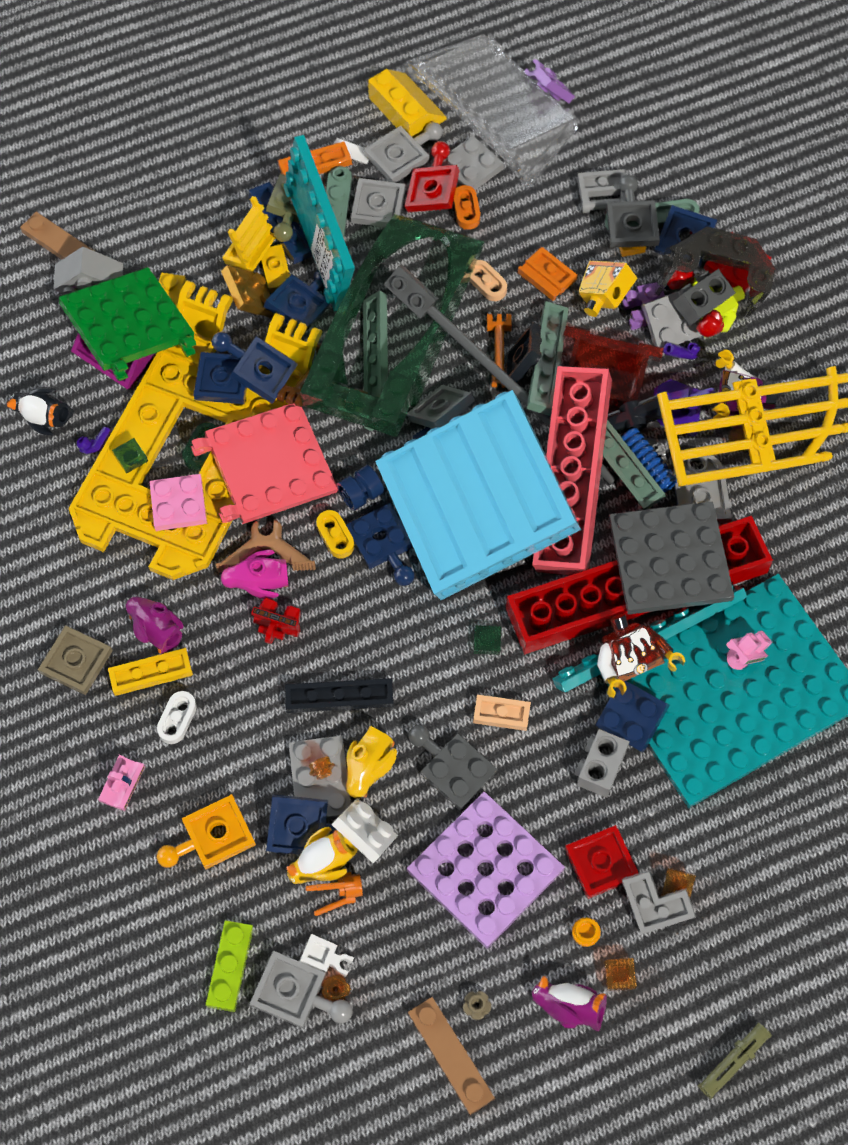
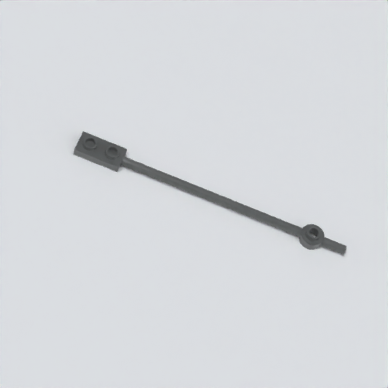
M399 265L384 285L420 319L426 314L431 316L508 390H513L517 398L527 406L529 394L434 306L439 299L405 266ZM532 411L550 428L551 416ZM602 464L601 477L611 485L617 477Z

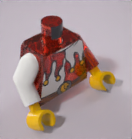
M618 614L610 618L614 632L602 638L603 645L600 647L597 663L605 683L610 685L607 690L609 697L614 698L616 695L613 687H617L623 695L626 691L624 681L665 663V658L668 659L667 665L671 671H676L677 669L672 660H679L684 666V656L681 653H673L674 650L668 642L649 626L637 623L629 625L625 614Z

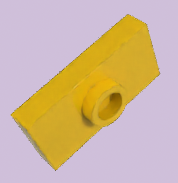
M282 244L269 247L261 259L270 293L275 292L290 276Z

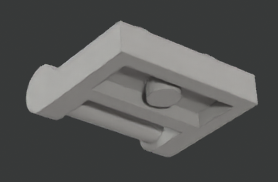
M625 169L578 173L577 181L582 213H590V210L606 209L607 202L625 201V193L619 188V181L625 176ZM620 195L618 199L589 201V197Z

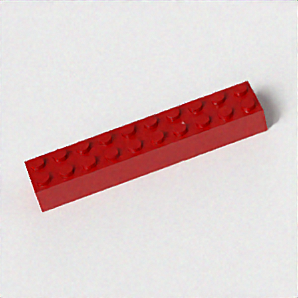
M752 516L719 526L732 585L768 573L773 559ZM617 560L509 595L506 600V611L524 655L616 624L615 620L624 615L626 620L650 613L627 614Z

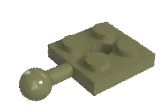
M280 173L266 211L283 217V221L274 228V236L277 240L286 242L293 235L292 221L300 223L291 197L288 198L284 191V183L287 180L286 175Z

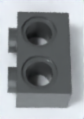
M719 269L712 274L706 271L696 279L698 283L692 287L689 283L678 291L680 296L673 303L690 326L736 293ZM691 298L695 300L697 305L692 302Z

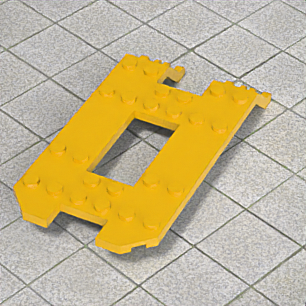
M188 280L180 290L177 308L194 331L196 345L192 347L196 354L186 357L179 345L157 352L69 507L82 544L104 552L116 531L157 547L158 550L148 567L150 571L172 580L209 567L232 521L222 523L219 513H221L220 508L234 505L211 451L199 472L202 477L207 524L161 531L155 530L151 490L141 485L184 407L229 424L289 405L286 403V399L284 402H281L277 398L271 404L249 388L246 391L245 404L197 401L194 399L201 352L215 353L216 350L212 346V338L216 333L223 331L227 311L232 304L233 298L224 294L216 309L212 305L217 299V291L211 289L208 293V288L202 286L195 300H192L190 296L195 291L196 285ZM275 313L269 324L265 342L298 364L285 384L294 387L311 367L322 330L316 327L312 328L308 340L305 342L301 340L307 329L305 323L300 322L296 329L297 320L291 319L287 324L285 333H281L278 331L284 323V316ZM258 366L261 373L270 374L266 366Z

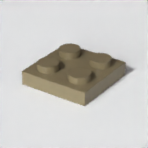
M65 625L38 671L40 674L86 695L113 650L110 646Z

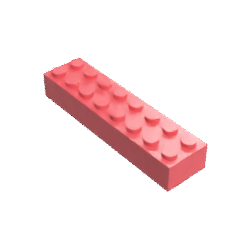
M557 366L546 457L581 530L534 553L532 565L538 573L573 575L588 570L590 567L612 384L609 369Z

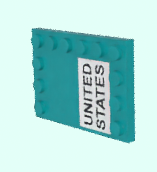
M300 135L294 137L293 147L290 148L291 158L288 160L289 169L286 172L287 180L284 183V191L288 198L291 197L326 289L324 290L326 302L332 305L334 311H338L344 307L355 266L305 136Z

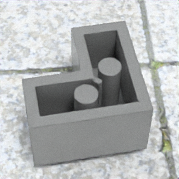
M81 247L55 264L53 290L66 295L123 276V263L88 248Z

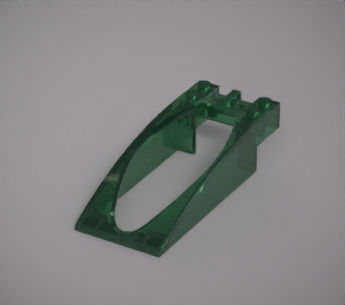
M394 214L363 261L334 316L300 391L303 406L397 437L409 407H415L419 402L448 332L433 319L427 332L417 345L390 372L379 398L339 385L340 383L348 384L344 361V343L377 268L389 256L413 241L426 237H433L435 241L440 240L448 253V274L438 310L452 322L469 283L470 276L474 271L475 264L482 252L484 242Z

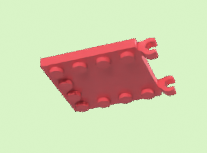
M295 403L205 431L206 438L192 440L193 446H191L194 456L212 451L234 505L220 508L221 513H219L222 523L240 518L242 524L337 493L338 491L302 407L296 406Z

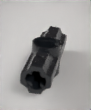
M657 395L643 401L634 400L626 402L619 407V410L609 413L607 420L618 434L634 428L641 431L648 426V423L662 418Z

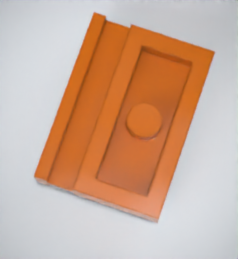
M543 247L528 258L523 266L520 265L518 267V274L552 301L577 280L575 272Z

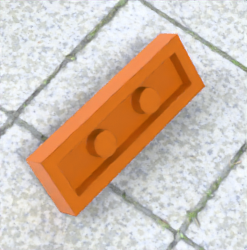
M345 141L310 151L319 174L329 172L337 166L346 167L352 165V158ZM291 157L278 160L281 174L286 175L289 169L288 160Z

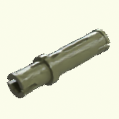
M757 1023L742 1041L737 1040L734 1043L735 1048L698 1085L699 1089L709 1099H712L748 1060L752 1061L755 1058L754 1053L771 1038L770 1032L763 1025ZM753 1041V1044L739 1058H737L741 1054V1052L744 1051L748 1047V1045ZM732 1063V1066L718 1080H716L719 1077V1075Z

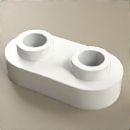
M179 691L170 697L157 725L158 735L163 742L175 744L183 739L196 712V702L190 693ZM182 704L188 705L184 711L179 710ZM176 728L177 730L174 734L170 735L167 733L169 729Z

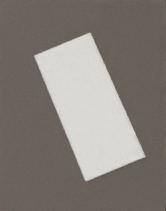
M337 138L334 144L343 142L344 140ZM345 141L351 158L367 164L369 159L364 155L365 148Z

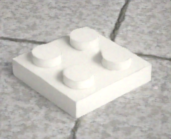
M358 798L332 824L372 863L381 856L398 836L389 823L382 821L373 813L372 808L367 803L362 802Z

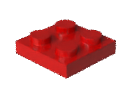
M616 825L565 846V851L587 899L623 885V878L639 873Z

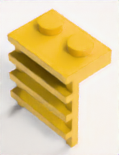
M254 196L250 199L252 208L237 230L229 229L228 234L232 244L222 257L225 264L250 272L255 270L275 240L274 233L270 231L272 225L267 223L268 215L262 212L264 206L259 204L257 197Z

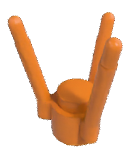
M347 872L344 876L338 878L339 880L336 883L306 886V891L338 889L339 897L345 896L341 900L315 910L314 915L318 916L345 904L356 903L355 897L363 895L360 874L352 875L351 872Z

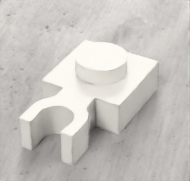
M311 934L299 962L323 972H327L330 966L337 974L346 977L348 971L340 967V962L346 961L351 964L354 958L346 954H335L336 944Z

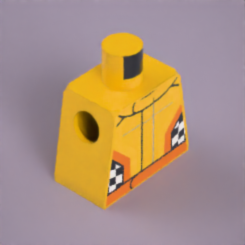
M589 261L579 288L580 296L587 303L584 308L586 314L597 317L601 308L615 309L619 306L637 280L636 275L627 263Z

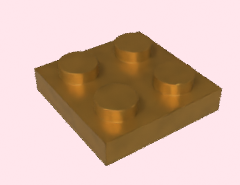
M227 265L221 272L237 309L273 318L275 314L263 307L265 301L271 296L264 277L259 273Z

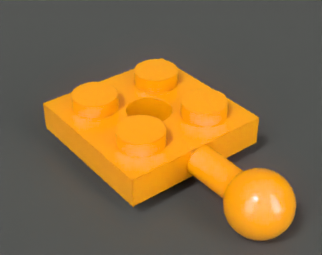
M229 795L182 818L191 839L176 847L171 845L161 847L157 852V861L161 866L170 868L177 864L180 856L196 849L206 870L255 846V841L233 795ZM222 825L226 828V834L222 838L211 836V831L215 826Z

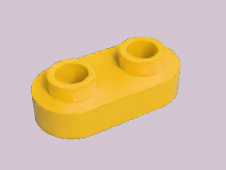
M326 510L320 513L316 521L317 529L329 552L336 558L350 556L354 550V540L340 514L333 510ZM333 524L334 527L329 529L326 528V525ZM340 544H344L346 546L344 549L337 548V546Z

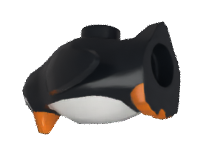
M39 387L28 393H15L7 403V407L15 412H19L34 431L44 435H53V431L48 427L64 426L74 413L73 409L66 403L48 394L56 392V389L52 387Z

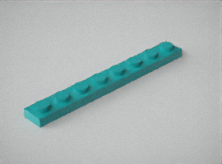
M732 585L734 592L733 601L691 606L689 608L683 607L674 611L673 616L666 620L659 619L650 624L651 627L646 629L652 644L655 645V642L659 639L663 642L747 598L744 588ZM625 642V648L629 653L630 645ZM646 643L645 647H646V650H647V649H649L650 647H649L648 644ZM636 647V654L638 655L641 653V651L638 647ZM599 654L585 657L582 659V663L575 667L570 666L560 670L559 675L552 678L555 687L563 692H567L600 675L601 672L597 666Z

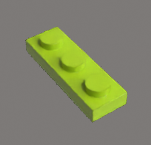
M225 920L206 1001L207 1007L235 1012L253 933V925Z

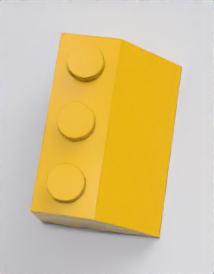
M385 69L368 80L369 99L396 128L402 126L413 139L424 132L428 123L436 122L440 124L447 120L445 114L406 73Z

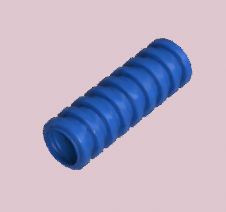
M637 428L628 430L621 438L663 492L670 490L677 483L676 475H673L672 470L668 469V465L663 463L661 457H658L659 454L653 452L654 448L648 446L649 442L644 440V436L639 434L640 431Z

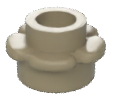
M472 991L464 998L463 1011L472 1019L480 1020L484 1018L485 1014H489L491 1002L488 1001L486 993L482 991L475 993ZM476 1002L480 1004L478 1008L474 1006Z

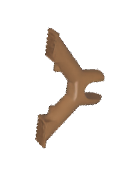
M259 520L252 523L251 539L221 563H216L217 572L220 573L244 561L256 552L273 550L281 559L286 560V563L292 565L293 571L316 570L315 561H311L282 539V525L277 520H274L273 532L267 536L259 533Z

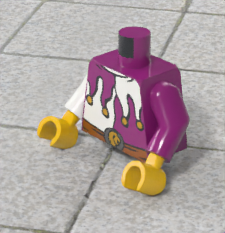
M723 350L718 353V356L721 358L716 360V366L718 368L725 367L720 380L719 392L734 390L733 382L746 379H756L757 385L763 386L761 379L756 378L733 361L734 357L731 351ZM776 395L760 396L763 409H775ZM736 400L719 402L712 409V411L717 413L713 419L740 415ZM742 425L730 426L734 429L743 428Z

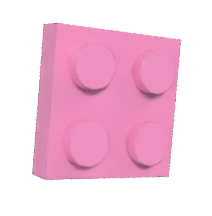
M201 474L150 481L153 519L156 531L207 524Z

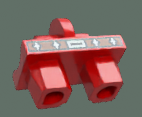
M264 598L259 608L254 606L251 615L254 616L253 623L260 625L258 632L266 635L265 643L272 644L275 638L283 640L285 634L298 638L301 616L299 608L287 606L282 616L276 614L278 603L274 600Z

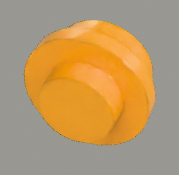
M581 918L573 925V939L581 946H592L600 938V927L591 918Z

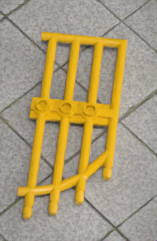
M836 366L826 368L827 376L763 386H758L756 379H746L733 382L734 390L672 400L668 399L667 392L658 393L657 398L678 487L831 460V452H816L829 435L848 432V423L833 425L837 409L848 407V398L838 399V384L848 382V373L837 374ZM828 386V401L763 410L760 396ZM736 400L740 414L675 425L671 410ZM826 411L822 427L774 435L769 434L766 420ZM736 425L743 426L744 440L680 450L677 435ZM814 438L801 456L775 459L772 445ZM746 449L749 451L751 464L686 475L683 460Z

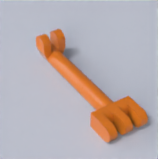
M487 314V331H494V362L504 371V331H511L512 316L511 314H506V321H502V314H497V321H493L492 314ZM492 375V387H497V383L501 382Z

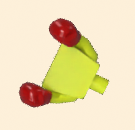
M685 266L673 268L669 271L666 278L667 285L673 290L682 289L689 283L693 287L698 283L696 278H694V272ZM740 286L733 288L736 292L733 296L699 319L696 329L702 336L712 337L720 332L725 333L729 331L736 319L738 302L745 298L744 291Z

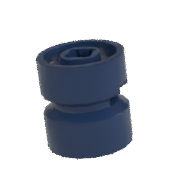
M369 465L356 471L354 478L348 476L337 483V489L342 499L352 511L367 504L366 499L373 500L385 492L380 478Z

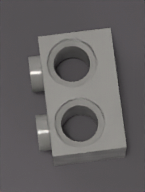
M600 729L596 737L590 736L585 751L589 754L586 761L580 760L575 775L579 777L577 786L608 798L627 751L629 741ZM602 746L609 747L612 753L604 755L599 751V748ZM597 770L603 777L593 779L590 777L589 772Z

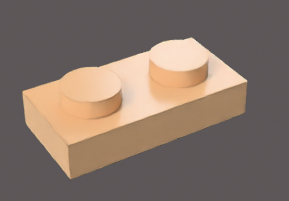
M477 695L473 723L527 731L531 702Z

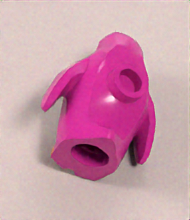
M273 550L256 552L244 561L223 570L221 582L225 587L243 589L260 599L276 598L279 594L269 590L288 587L286 560L266 558L275 553Z

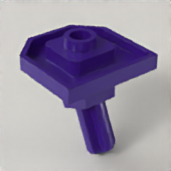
M669 379L654 389L653 396H656L658 393L667 392L668 399L672 400L716 393L714 388L698 390ZM701 405L672 410L674 424L699 421ZM659 419L660 425L664 426L663 419ZM698 432L686 433V435L695 437Z

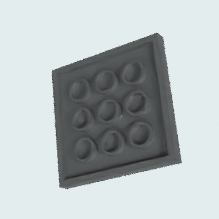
M713 501L609 515L627 614L733 601L734 592Z

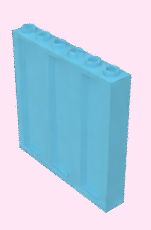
M513 390L498 394L494 400L475 406L471 412L452 418L448 424L429 430L425 436L419 439L409 440L402 448L386 452L380 459L375 461L432 591L440 600L581 530L523 407Z

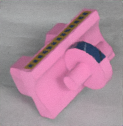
M758 631L755 635L747 633L744 637L731 639L726 644L730 648L727 654L729 666L736 670H742L751 663L763 661L768 656L764 650L772 644V641L763 631Z
M119 755L98 798L99 802L125 811L145 765Z

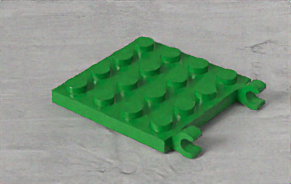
M149 267L59 297L60 306L103 371L111 369L118 381L128 378L125 372L128 369L126 363L179 345L186 357L196 354L192 347L196 345L194 331Z

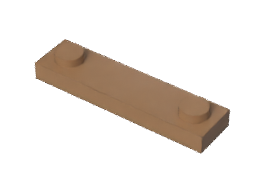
M35 212L20 227L23 234L61 260L81 247L92 250L38 212Z
M433 997L408 1012L410 1019L468 1114L475 1113L493 1101L495 1097Z

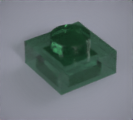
M135 438L112 450L126 474L148 462L147 456Z
M475 625L474 654L500 655L501 627Z

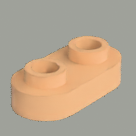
M475 260L468 265L467 278L469 282L488 300L499 301L506 296L507 283L505 279L486 261ZM479 273L483 274V276L477 277L475 275ZM497 289V290H499V291H498V292H492L491 290Z

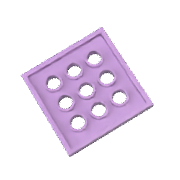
M483 792L407 867V872L488 949L564 871L565 867L488 794ZM482 824H487L492 828L493 833L489 837H482L477 833V828ZM467 843L473 847L474 851L470 856L464 857L458 853V847L461 844ZM502 843H507L511 845L513 852L509 856H502L497 852V847ZM487 862L493 866L494 871L491 875L483 876L478 872V866L481 863ZM522 862H527L532 865L533 872L527 876L521 875L517 870V866ZM442 863H450L454 867V872L450 876H443L439 873L438 868ZM463 882H469L474 886V892L468 896L462 895L458 891L459 885ZM502 882H509L513 885L514 891L510 895H503L498 891V885ZM484 901L491 902L495 910L490 915H483L478 909L479 904Z

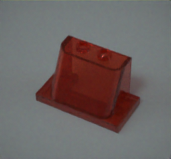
M565 326L563 335L565 340L574 342L569 367L609 369L612 378L610 405L619 406L620 402L626 403L639 400L648 361L661 362L664 348L643 343L637 345L593 335L587 330Z

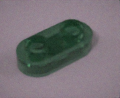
M202 423L194 430L182 453L184 463L188 468L199 470L203 467L211 451L194 456L191 446H193L192 440L205 438V431L217 428L214 424ZM194 457H200L197 461L192 460Z

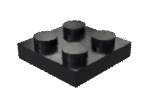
M534 322L530 324L505 355L504 372L516 383L522 382L526 377L527 370L531 365L535 366L541 358V326Z

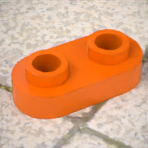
M468 185L458 186L453 200L457 224L463 229H474L480 223V209L476 191Z

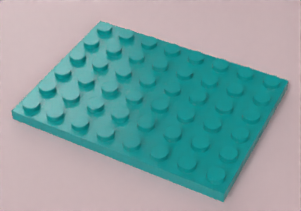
M779 574L746 591L747 598L663 641L664 645L672 653H681L684 656V666L679 660H672L677 669L676 671L669 670L667 665L668 659L656 646L655 650H650L649 648L646 650L647 655L652 653L654 660L661 656L664 663L626 680L670 705L650 740L648 748L688 809L848 717V669ZM758 631H763L770 638L772 644L764 650L768 656L763 661L751 663L742 670H736L729 666L727 654L730 648L726 644L731 639L744 637L747 633L755 635ZM641 653L637 655V656H638V660H640L641 658H643V657L641 656Z

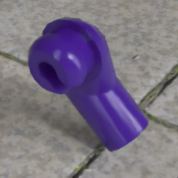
M690 342L687 347L667 343L663 348L664 353L668 356L690 360L697 358V354L701 350L700 346L694 342Z
M103 427L96 438L80 437L76 445L80 452L84 454L100 452L111 435L112 430Z

